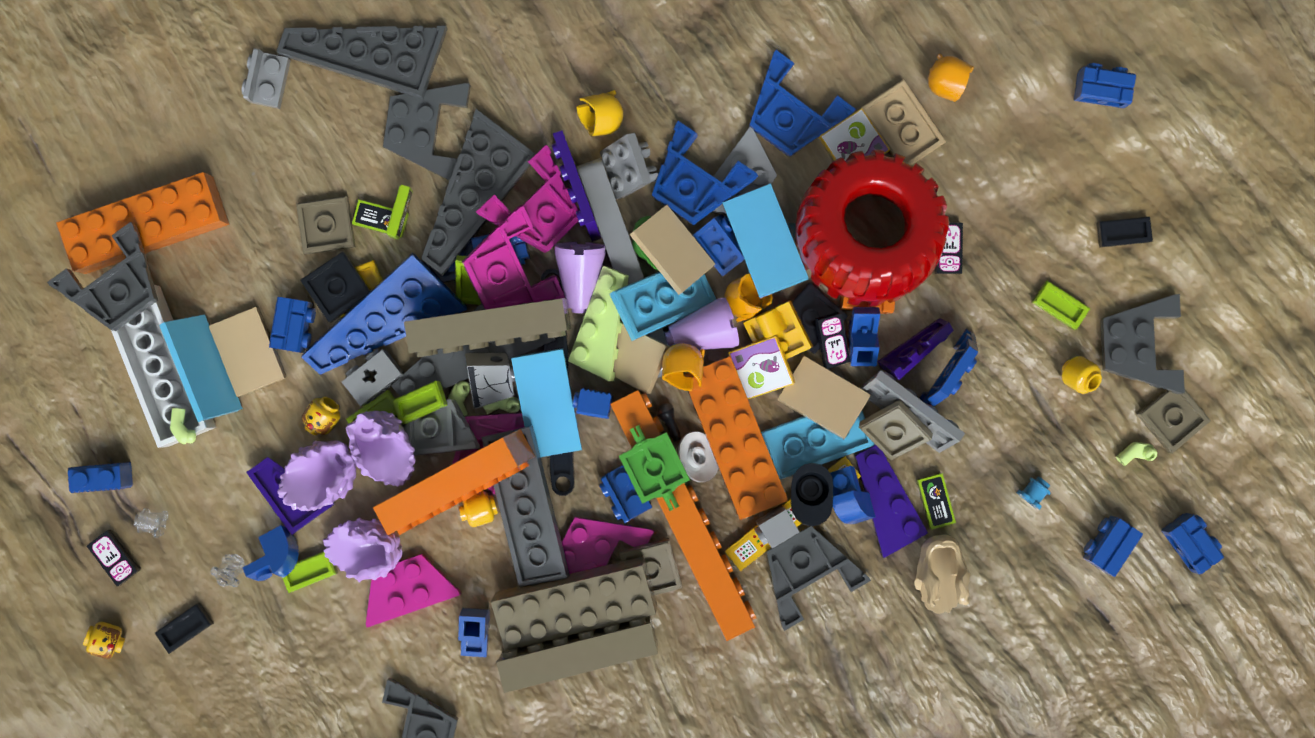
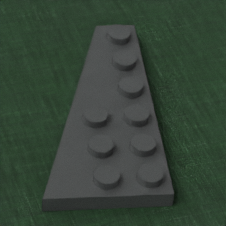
M447 27L285 28L276 52L290 59L423 99L441 50Z
M477 109L473 115L470 129L466 134L463 148L458 156L444 200L439 208L433 230H431L421 258L424 263L441 276L446 273L456 260L457 255L461 254L471 241V238L477 234L487 221V219L478 215L475 211L494 194L502 202L531 166L528 161L535 155L534 152Z
M481 303L474 311L486 309L483 308ZM547 333L540 334V339L522 342L521 337L514 338L515 343L499 346L495 345V341L488 342L489 347L469 350V345H463L462 351L444 354L443 348L437 349L438 354L422 357L391 386L400 396L434 381H440L442 389H445L469 378L465 357L467 353H506L510 361L512 357L521 356L556 339L555 337L548 338Z

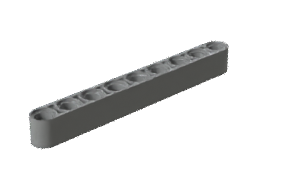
M601 158L576 166L613 269L629 276L628 285L644 279ZM662 328L647 334L667 344ZM662 368L660 370L658 378L662 377Z

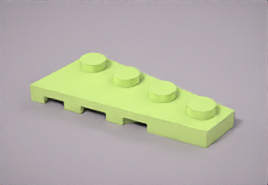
M603 266L568 361L607 381H614V361L618 357L619 350L616 346L618 333H621L622 323H620L621 317L611 299L610 293L627 286L629 276L611 267Z

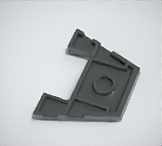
M463 83L426 90L423 99L407 94L390 96L383 147L450 181L457 159L434 155L441 105L468 108L471 85Z
M132 222L112 235L126 258L91 284L83 288L72 270L67 268L47 282L52 288L61 292L67 299L76 303L85 312L113 331H117L158 301L138 228Z
M1175 294L1101 319L1102 370L1131 380H1138L1156 388H1163L1175 394L1185 393L1184 370H1156L1154 319H1178L1181 317L1180 294Z
M807 526L799 531L798 534L766 551L780 622L784 631L804 620L791 596L836 569L850 592L871 581L863 571L812 526Z
M388 678L382 703L408 709L402 738L455 737L459 718L396 680Z

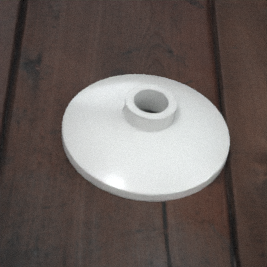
M701 432L686 434L679 443L678 456L688 477L696 482L711 480L718 471V465L706 435Z

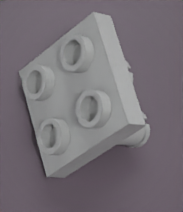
M635 133L626 134L600 151L602 163L607 171L616 200L625 198L651 182H656L658 173L651 174V172L657 170L656 167L653 165L646 167L644 158L650 156V148L643 150V148L649 146L648 143L645 141L638 143Z

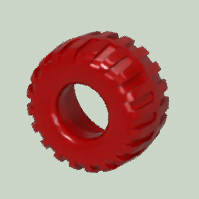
M872 150L871 154L864 156L863 151L851 153L846 161L843 157L836 159L826 170L824 169L818 174L800 202L796 220V247L800 251V258L805 270L810 269L812 272L811 280L818 287L823 284L828 288V295L835 299L839 295L848 298L847 303L858 306L861 301H867L868 306H880L886 300L892 303L901 299L907 293H911L932 274L946 244L949 217L945 215L947 204L944 196L937 195L938 184L932 177L928 180L923 175L925 169L917 163L914 166L905 163L906 157L897 153L892 158L884 156L885 151ZM866 194L876 195L892 202L901 209L905 219V230L902 238L894 245L884 248L868 247L856 241L849 233L844 220L845 209L848 204L857 197Z

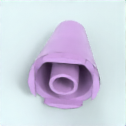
M577 242L558 243L555 245L554 252L568 308H571L573 313H586L602 269L606 253L605 245L585 242V244H577Z
M718 298L668 326V332L664 333L667 345L671 347L678 343H686L697 347L698 350L734 348L738 346L737 327L733 326L732 319L734 317L726 298Z

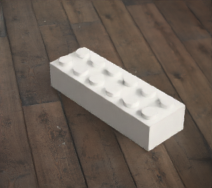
M154 285L158 301L117 331H111L158 448L179 443L170 430L172 408L186 409L184 425L187 430H194L196 436L216 428L213 418L198 422L159 326L164 322L173 321L161 287Z

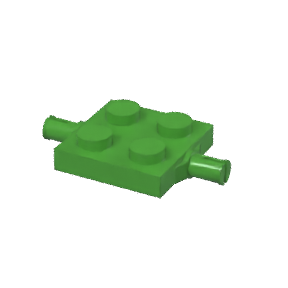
M640 425L635 428L639 437L634 428L630 429L636 444L631 450L619 455V458L642 504L653 498L663 497L669 511L674 508L670 499L675 508L679 507L673 491L690 479L667 432L655 438L646 439Z

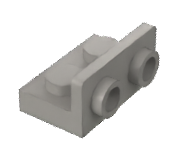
M254 48L247 61L249 72L247 79L242 84L243 98L253 104L280 109L291 60L288 57L264 53L260 49Z

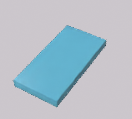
M771 184L722 202L759 298L809 280Z
M660 272L610 293L631 341L681 320L716 300L705 274L680 295H678Z
M199 315L160 324V329L197 421L201 422L243 409L222 362L206 316Z
M563 348L512 357V366L524 426L533 425L540 457L582 450Z
M863 411L859 414L845 439L833 434L805 416L761 431L779 479L794 475L797 469L804 464L816 463L822 465L875 445L859 428L860 421L865 419Z

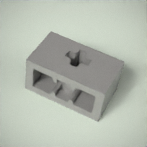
M377 349L365 358L367 360L365 364L361 367L356 365L345 373L347 378L342 383L360 406H365L373 401L404 375V371L386 350L379 352ZM369 371L377 372L374 376L376 381L368 380L370 377Z
M782 505L755 520L758 525L754 529L763 545L768 543L771 548L799 533L789 513Z

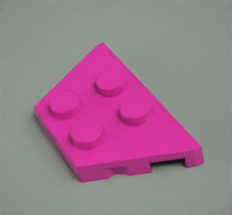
M423 553L399 561L385 578L381 576L376 580L371 579L366 627L368 628L454 598L462 593L439 569L432 565V562Z

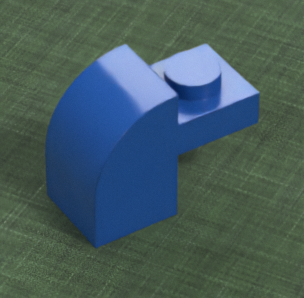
M853 307L852 320H849L848 334L851 366H877L880 348L877 335L880 320L879 307Z
M848 466L830 472L833 480V509L838 518L843 523L852 525L875 518L870 494L868 492H861L855 467Z
M280 525L258 537L265 556L243 567L246 577L256 581H263L270 578L273 573L284 578L294 569L299 556L298 545L294 535H291L286 527Z
M462 608L459 615L458 640L461 641V656L487 657L490 627L489 609Z

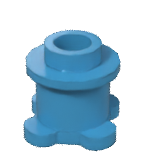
M1030 477V483L1023 491L1018 490L1016 493L1031 506L1040 510L1042 506L1039 503L1046 495L1051 494L1048 490L1050 485L1040 477L1036 479Z

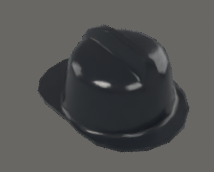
M809 463L799 467L793 475L791 482L792 513L799 522L808 526H817L824 523L831 515L833 507V480L825 467L820 464Z

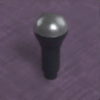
M668 403L660 405L657 409L658 417L665 422L674 442L680 440V431L674 420V408Z

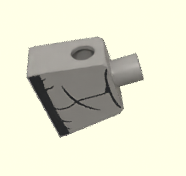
M506 353L465 354L474 408L495 403L514 395L512 382H515L513 366L510 367Z

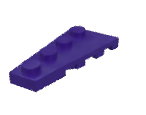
M563 130L553 133L556 143L551 145L556 159L562 158L564 165L559 166L564 181L570 180L572 187L567 190L572 204L577 202L580 210L576 211L580 226L586 225L592 242L599 240L601 236Z
M874 445L856 454L855 460L861 476L864 491L870 494L876 516L872 520L882 557L885 558L928 534L884 453Z

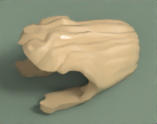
M944 534L929 537L922 544L917 574L914 580L915 588L922 595L921 601L925 603L928 610L937 614L950 613L952 608L957 607L958 602L962 605H968V585L971 574L963 559L960 545L950 535Z

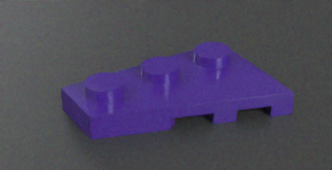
M939 318L877 362L884 371L900 380L937 345L945 341L954 330L949 322Z
M269 457L246 472L291 535L335 505L333 503L315 511L292 510L291 506L285 505L282 501L283 498H280L277 492L281 483L280 476L285 473V468Z

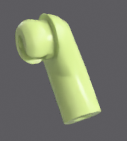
M461 381L453 386L448 399L456 400L463 415L466 416L468 413L464 406V401L471 387L468 382Z
M512 396L485 405L483 408L487 415L497 409L509 413H517L520 410V401Z
M172 408L170 423L172 434L181 444L194 443L196 432L191 429L187 430L184 425L186 409Z
M1132 442L1116 456V459L1123 466H1126L1134 458L1153 461L1157 457V450L1149 443Z

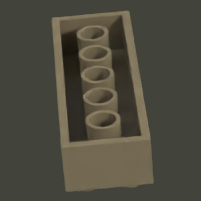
M567 298L404 322L409 353L417 352V357L438 354L437 349L442 348L443 354L462 351L463 345H469V350L489 347L488 342L495 341L496 346L515 343L514 338L521 337L522 342L540 339V334L547 333L548 338L561 337L566 335V330L571 329Z
M644 556L572 573L565 579L497 591L491 600L505 650L656 615L657 602Z
M651 616L521 648L505 650V652L501 653L496 663L503 691L506 693L658 654V643Z

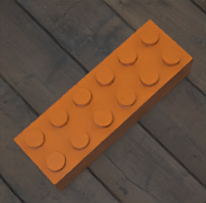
M205 172L56 222L72 271L83 274L114 265L126 258L112 235L130 222L134 223L138 228L145 254L230 225L214 177Z
M729 356L704 366L701 387L698 386V380L690 372L684 374L685 377H692L694 379L693 389L688 391L738 518L742 520L787 502V496L731 357Z
M519 429L378 504L373 509L387 535L395 531L401 535L530 466L528 460L534 458L535 455L522 430Z

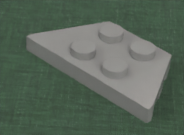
M749 127L713 176L723 182L737 161H740L757 173L758 177L730 198L733 199L772 184L777 174L754 130ZM723 204L713 210L715 213L726 214Z
M447 399V406L405 425L401 424L409 436L412 447L415 449L414 456L480 449V444L456 400Z

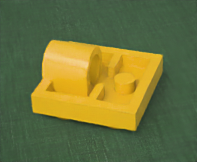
M791 300L743 323L753 343L777 335L786 359L813 347Z

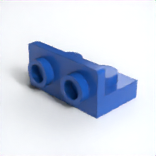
M722 214L713 218L692 235L714 261V266L722 277L744 261L730 221Z
M623 465L601 476L602 483L599 486L606 498L610 496L615 505L611 508L617 520L623 519L624 523H627L630 519L652 508L650 501L642 504Z

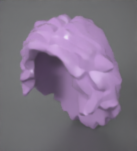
M366 411L360 413L355 421L346 426V432L350 439L349 448L351 449L352 458L356 466L361 469V474L373 478L374 481H383L385 485L391 484L399 487L406 483V480H410L412 472L415 471L413 467L415 464V449L409 441L408 434L401 426L402 421L396 418L393 413L385 411Z
M314 441L311 446L300 447L298 453H292L288 465L285 466V473L280 476L281 483L277 491L279 497L283 498V503L291 506L292 510L315 511L323 506L333 504L338 498H345L347 492L353 489V481L356 478L357 471L348 446L341 441Z
M357 518L356 521L348 520L344 524H339L338 527L333 528V531L323 540V544L326 547L324 550L325 558H329V562L337 565L340 571H345L347 578L353 577L358 582L368 579L376 580L381 576L385 578L388 572L395 568L403 554L400 537L395 531L387 535L381 522L376 519L371 521Z

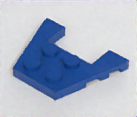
M775 50L749 127L788 157H791L820 135L852 115L856 109L838 95L822 116L806 106L779 85L794 66V62Z
M677 121L674 127L675 133L672 141L669 142L668 153L664 165L661 166L652 196L663 205H668L672 211L689 223L695 225L722 205V202L727 201L753 182L758 175L752 169L737 161L724 181H719L684 157V154L698 135L695 131Z
M965 329L953 347L956 352L929 392H923L919 397L925 404L936 406L950 394L954 395L962 385L960 379L965 371L969 373L977 362L975 356L978 354L975 334L968 329Z

